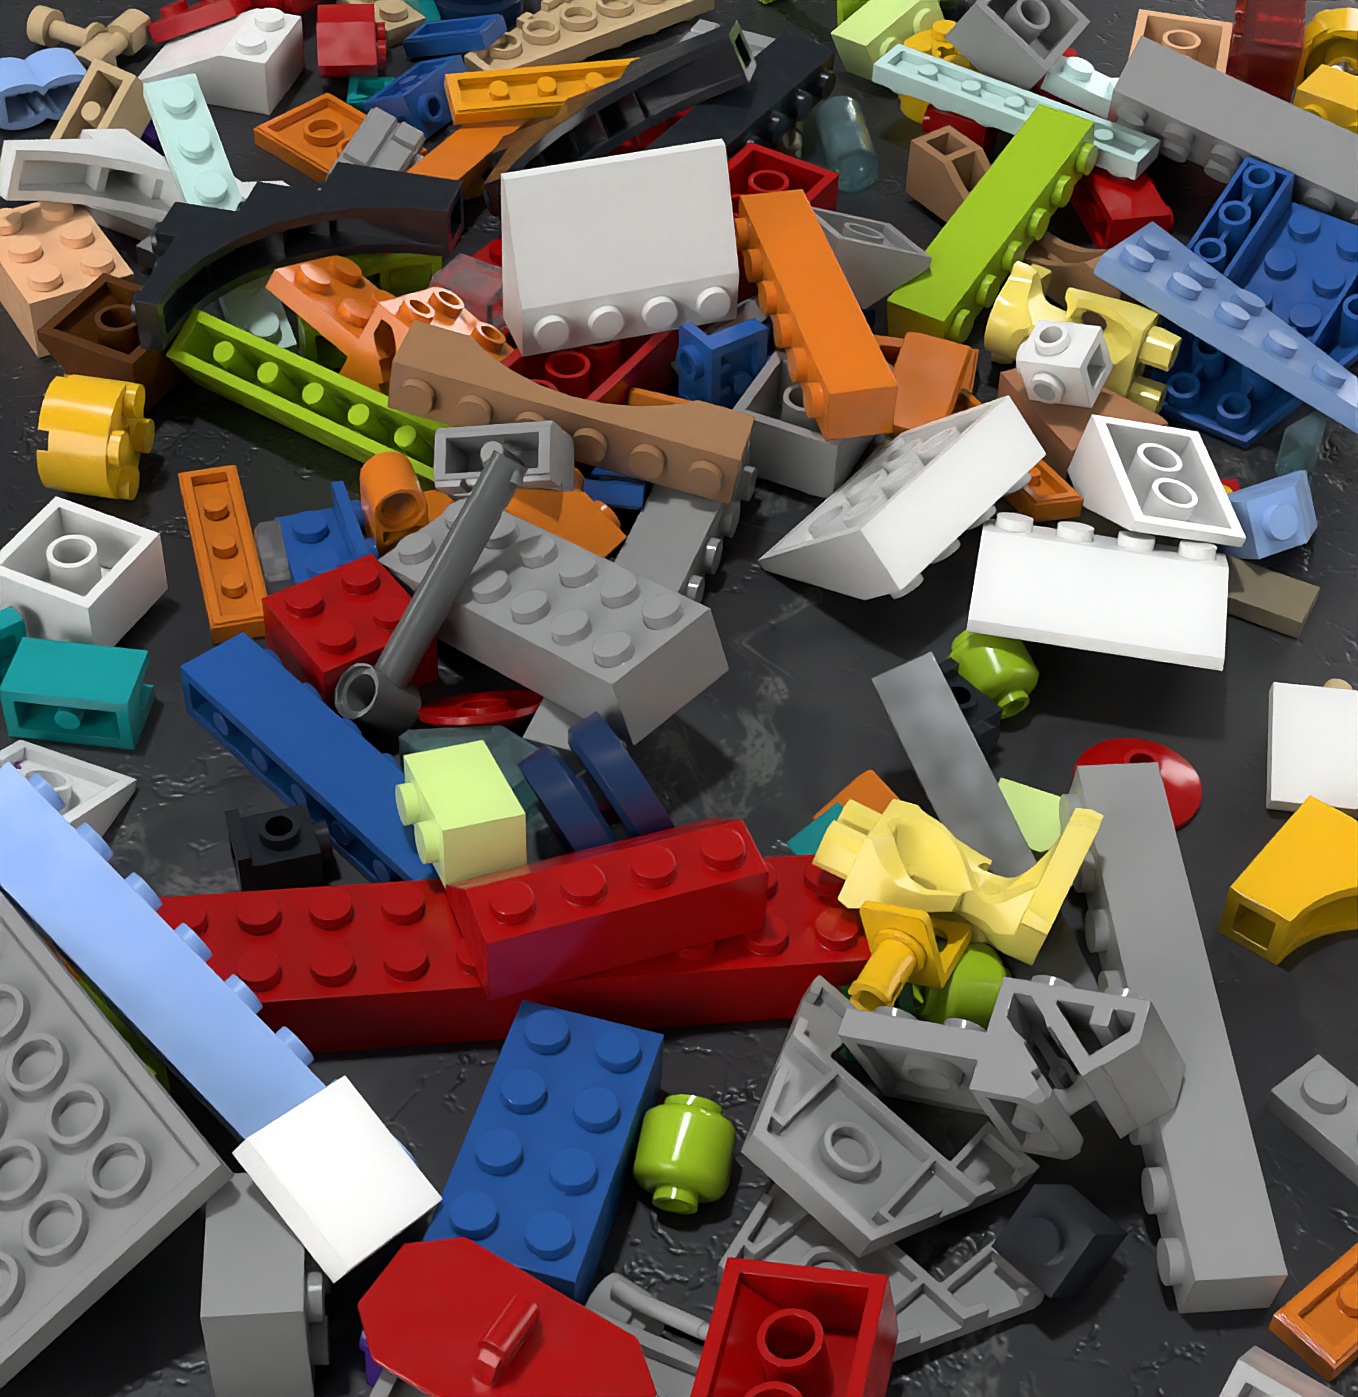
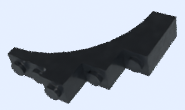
M738 20L631 61L619 79L568 98L555 117L503 136L491 153L493 171L483 184L484 199L490 213L494 217H499L501 221L502 173L601 158L633 137L668 118L712 97L749 83L757 65Z
M337 162L326 182H320L317 191L257 181L245 202L241 201L238 204L236 211L175 201L163 221L157 222L153 229L151 246L153 253L158 255V258L154 263L152 274L143 288L135 291L131 302V319L138 325L141 348L163 351L184 326L194 308L202 311L210 303L241 285L271 274L278 268L336 254L338 256L377 253H412L449 257L464 229L463 181Z

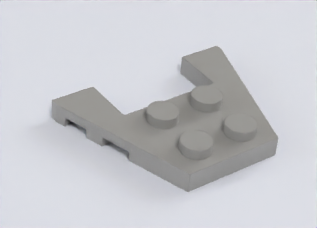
M821 975L816 977L801 999L741 1152L858 1258L1020 1190L1040 1166L1024 1152L1011 1149L1001 1133L991 1123L987 1122L952 1161H948L833 1059L846 1046L838 1036L846 1009L857 1008Z
M774 1183L768 1194L764 1193L719 1262L716 1283L720 1286L727 1257L888 1275L899 1329L893 1362L1032 1310L1042 1303L1045 1294L991 1247L996 1239L941 1283L936 1281L895 1243L858 1258L776 1183Z

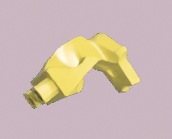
M1017 261L994 303L987 322L984 347L985 350L991 352V361L999 364H1011L1015 361L1020 345L1028 340L1038 319L1086 325L1083 322L1082 315L1086 311H1091L1102 316L1107 324L1103 334L1113 368L1103 387L1158 414L1164 405L1168 385L1142 377L1145 365L1147 364L1168 372L1174 365L1182 341L1181 337L1157 327L1160 314L1137 304L1071 287L1066 292L1065 300L1068 305L1067 311L1051 305L1045 299L1052 271L1036 264L1030 266Z
M850 799L844 806L838 820H833L827 828L812 864L846 880L838 900L847 908H861L864 901L870 900L922 910L933 917L968 923L971 925L973 932L970 942L990 944L1004 954L1032 966L1098 832L1104 815L1092 809L1075 808L1065 829L1050 850L1028 871L1014 878H1005L987 872L992 860L956 839L942 823L922 811L919 805L892 799L883 814H880Z

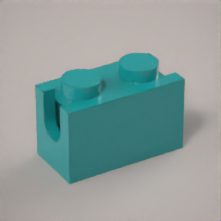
M22 637L0 686V699L8 736L135 750L155 699L154 685L142 684L150 664L149 652L146 650Z

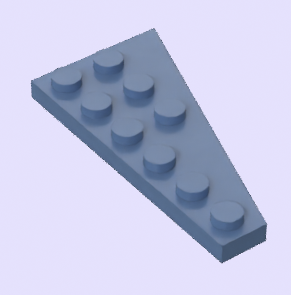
M1152 221L1101 256L1093 271L1094 275L1358 434V378L1268 310L1261 298L1239 288Z

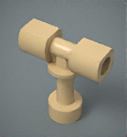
M43 5L35 7L27 21V35L33 43L53 48L62 41L81 47L74 55L86 71L94 58L117 67L116 57L119 54L133 55L152 39L147 27L151 24L150 17L137 9L126 10L110 23L107 28L98 22L91 23L86 29L65 23V18L61 11Z

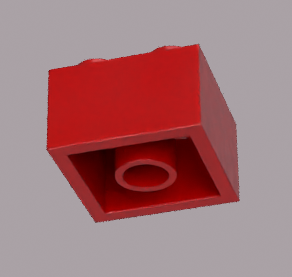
M371 553L261 598L267 649L272 650L280 658L284 668L302 684L305 682L311 684L317 690L323 702L339 717L343 718L336 709L334 698L335 689L340 677L349 667L357 663H367L375 666L412 597ZM436 636L410 681L417 688L438 679Z

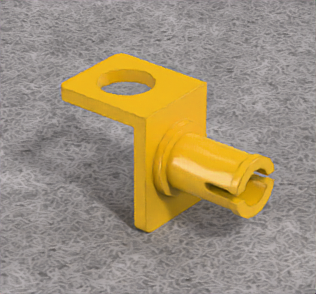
M870 900L864 901L859 909V913L871 951V957L857 980L848 989V994L852 995L850 998L851 1003L858 1010L875 1013L876 1008L879 1006L894 1007V1003L906 982L943 989L973 937L971 925L929 916L922 910ZM935 935L943 937L948 941L947 946L940 953Z

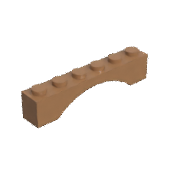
M948 125L911 140L905 192L928 210L948 222L991 165L982 147ZM1046 231L1040 240L1034 239L1025 251L1023 263L1030 266L1036 264L1052 271L1046 295L1066 310L1068 304L1065 296L1070 287L1149 308L1093 274L1101 256L1110 249L1082 248L1066 243ZM1091 311L1083 313L1082 319L1084 323L1101 326L1102 330H1105L1107 324L1102 316Z
M414 320L392 361L387 406L391 409L454 427L553 420L561 427L562 431H566L573 437L574 461L730 505L745 461L755 420L753 415L700 400L674 405L627 406L605 404L572 397L541 386L510 370L488 354L470 335Z

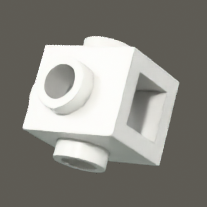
M1038 319L1028 340L1020 345L1016 357L1017 372L1022 376L1029 400L1041 401L1047 404L1058 403L1092 408L1113 368L1102 327L1074 322Z

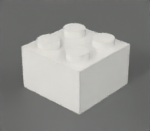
M57 496L0 550V611L12 606L24 619L28 638L114 647L168 589L160 533Z

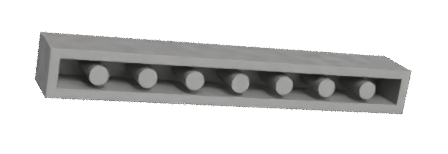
M751 442L748 444L745 461L730 505L655 484L614 563L701 604L705 588L704 577L706 573L713 575L716 573L723 550L722 540L724 536L733 537L739 521L741 500L749 502L754 492L757 468L749 466ZM544 697L523 736V759L546 745L558 751L576 776L583 769L568 745V730L584 719ZM618 738L619 741H620V742L622 743V745L624 746V748L626 749V748H627L626 742H625L624 740ZM523 776V783L528 784Z
M1158 762L1077 766L1069 794H1062L1060 797L1059 819L1063 832L1075 808L1092 809L1104 815L1098 832L1073 881L1076 892L1085 893L1089 909L1085 915L1086 944L1091 953L1098 952L1102 967L1098 979V992L1103 993L1108 987H1123L1134 990L1145 996L1148 1000H1151L1186 1065L1175 1108L1142 1128H1137L1129 1133L1131 1143L1133 1145H1141L1146 1165L1141 1178L1142 1198L1147 1213L1157 1214L1162 1236L1157 1244V1265L1161 1281L1165 1286H1173L1179 1314L1269 1308L1288 1273Z

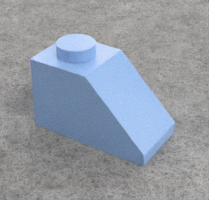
M1298 470L1227 494L1246 536V540L1242 548L1215 543L1214 545L1217 547L1216 551L1238 559H1261L1307 543L1318 525L1306 470Z

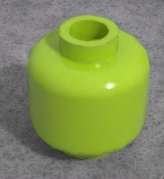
M966 630L954 639L951 644L952 652L948 658L952 657L959 663L958 673L1002 708L1001 719L1019 713L1029 704L1030 698L1028 695L1037 685L1039 671L1022 640L968 632Z
M948 941L936 942L939 953L944 950ZM969 942L943 989L913 984L915 1016L920 1021L944 1024L945 1019L948 1018L964 1019L983 1027L987 1031L1003 977L1012 978V975L1004 967L1003 961L994 948L982 942Z
M671 1095L666 1097L664 1104L649 1109L643 1117L632 1165V1175L641 1188L653 1195L652 1203L657 1208L671 1213L693 1214L697 1212L698 1204L718 1200L727 1191L737 1143V1133L732 1123L722 1116L723 1110L717 1103L694 1095Z

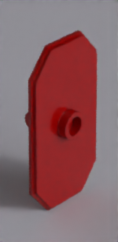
M466 1237L404 1244L357 1304L372 1362L429 1397H656L657 1395L637 1337Z

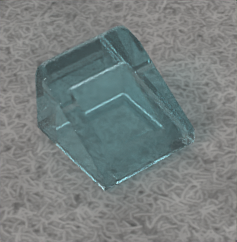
M1317 410L1285 428L1275 466L1276 474L1283 476L1298 470H1306L1310 485L1329 416Z

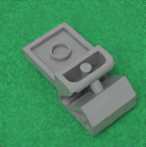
M1048 975L1033 976L1031 981L1003 977L987 1031L983 1027L964 1019L948 1018L945 1019L944 1024L917 1020L910 1013L898 1008L879 1006L876 1008L875 1013L847 1008L838 1032L840 1039L884 1096L989 1116L1011 1149L1062 1160L1070 1159L1081 1152L1080 1148L1084 1140L1070 1117L1072 1114L1096 1100L1121 1139L1137 1128H1142L1175 1108L1186 1067L1151 1000H1148L1145 996L1134 990L1123 987H1108L1103 993L1077 989L1062 979ZM1059 1058L1066 1059L1077 1076L1074 1083ZM1050 1069H1052L1064 1089H1057L1049 1077Z

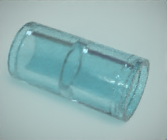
M848 96L832 97L823 102L818 108L815 115L816 128L828 169L839 174L838 188L847 192H858L868 188L875 182L880 171L879 161L860 104Z

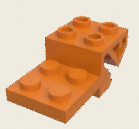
M337 254L275 269L265 287L348 356L339 373L340 375L386 396H389L392 361L414 320L470 335L488 354L499 362L503 361L514 351L506 343V338L500 330L490 324L480 322L464 308L463 301L453 292L436 286L395 297L387 291L378 289L362 276V271L356 263Z

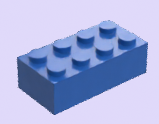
M522 1000L441 1195L443 1200L438 1203L423 1241L466 1237L582 1306H585L632 1172L642 1119L649 1109L655 1107L661 1090L664 1035Z

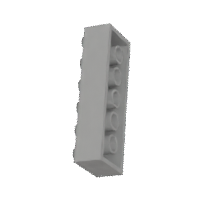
M1140 36L1113 89L1108 121L1160 139L1159 151L1164 156L1177 162H1185L1188 159L1205 167L1204 172L1208 176L1222 183L1230 182L1246 156L1294 173L1292 202L1358 226V134L1146 37Z
M470 495L450 504L442 515L418 532L401 539L397 547L378 560L411 597L416 592L466 499ZM506 511L502 512L500 521L436 634V638L583 719L597 711L618 738L633 746L729 670L709 607Z

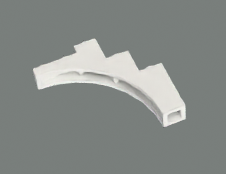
M82 129L80 139L4 140L0 158V196L5 200L82 204L128 212L163 221L175 201L182 202L166 156L160 155L126 129ZM235 178L241 197L245 202L257 182H241ZM262 181L265 183L289 186L283 181Z

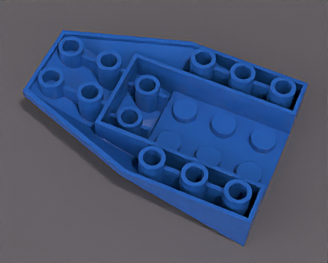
M1246 156L1186 247L1239 288L1261 298L1268 310L1347 369L1358 360V226L1292 202L1294 173ZM1163 316L1161 328L1181 337L1182 341L1174 365L1168 372L1156 367L1152 368L1150 379L1168 385L1164 405L1159 414L1246 449L1304 403L1301 399Z

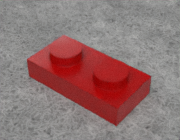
M178 0L160 8L159 11L162 17L147 27L154 43L157 44L235 17L253 4L251 0H202V2L188 6L186 0Z

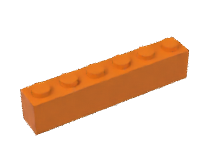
M803 189L741 195L739 200L738 218H733L737 251H741L744 256V267L748 282H755L758 288V299L762 314L770 315L775 344L778 349L784 348L788 356V370L791 381L793 383H800L803 390V403L807 417L809 419L815 418L825 441L892 433L898 385Z

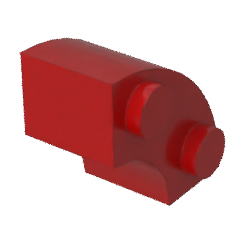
M374 3L317 5L318 23H316L320 79L378 77V70H387L385 22L375 21Z

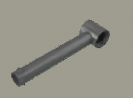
M495 450L490 458L481 464L484 466V469L477 479L471 495L466 499L375 666L367 663H357L349 667L340 677L335 689L334 698L336 709L342 717H347L354 722L391 736L401 735L413 726L418 718L417 710L421 709V695L417 686L410 681L500 521L502 512L510 503L518 486L523 488V477L528 470L526 467Z

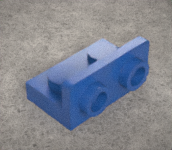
M461 55L420 61L363 102L362 105L366 114L369 113L371 108L377 107L396 117L398 123L407 121V124L422 131L424 137L428 139L452 120L444 88L445 74L468 71Z
M755 317L711 335L705 334L692 322L680 325L679 349L676 352V361L679 368L677 397L691 401L700 400L732 410L767 363L768 328Z
M343 480L331 482L332 508L303 511L294 515L274 518L276 537L292 586L371 553L379 560L378 549L374 539H364L363 535H366L361 502L360 500L350 501Z

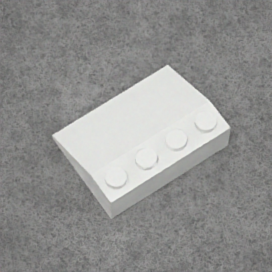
M722 138L501 174L503 318L522 357L675 330L687 322H692L697 326L736 319L739 266L726 145Z
M1009 395L904 431L765 553L758 562L766 571L862 600L890 594L893 599L900 598L922 583L924 578L921 572L929 564H934L947 558L959 548L961 543L957 538L965 530H970L983 524L996 513L997 510L993 504L1000 497L1010 495L1025 486L1032 478L1028 471L1046 453Z
M1009 512L998 513L996 520L988 519L983 523L966 631L1212 670H1223L1229 566L1226 555L1216 553L1217 547L1215 545L1195 540H1181L1179 547L1155 544L1154 536L1136 531H1120L1118 538L1094 535V528L1092 526L1068 521L1058 522L1057 529L1034 526L1033 518Z

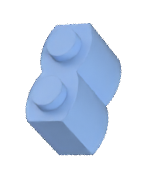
M64 48L44 49L30 55L25 60L13 57L0 58V128L21 130L33 127L46 118L61 119L87 72L71 50Z

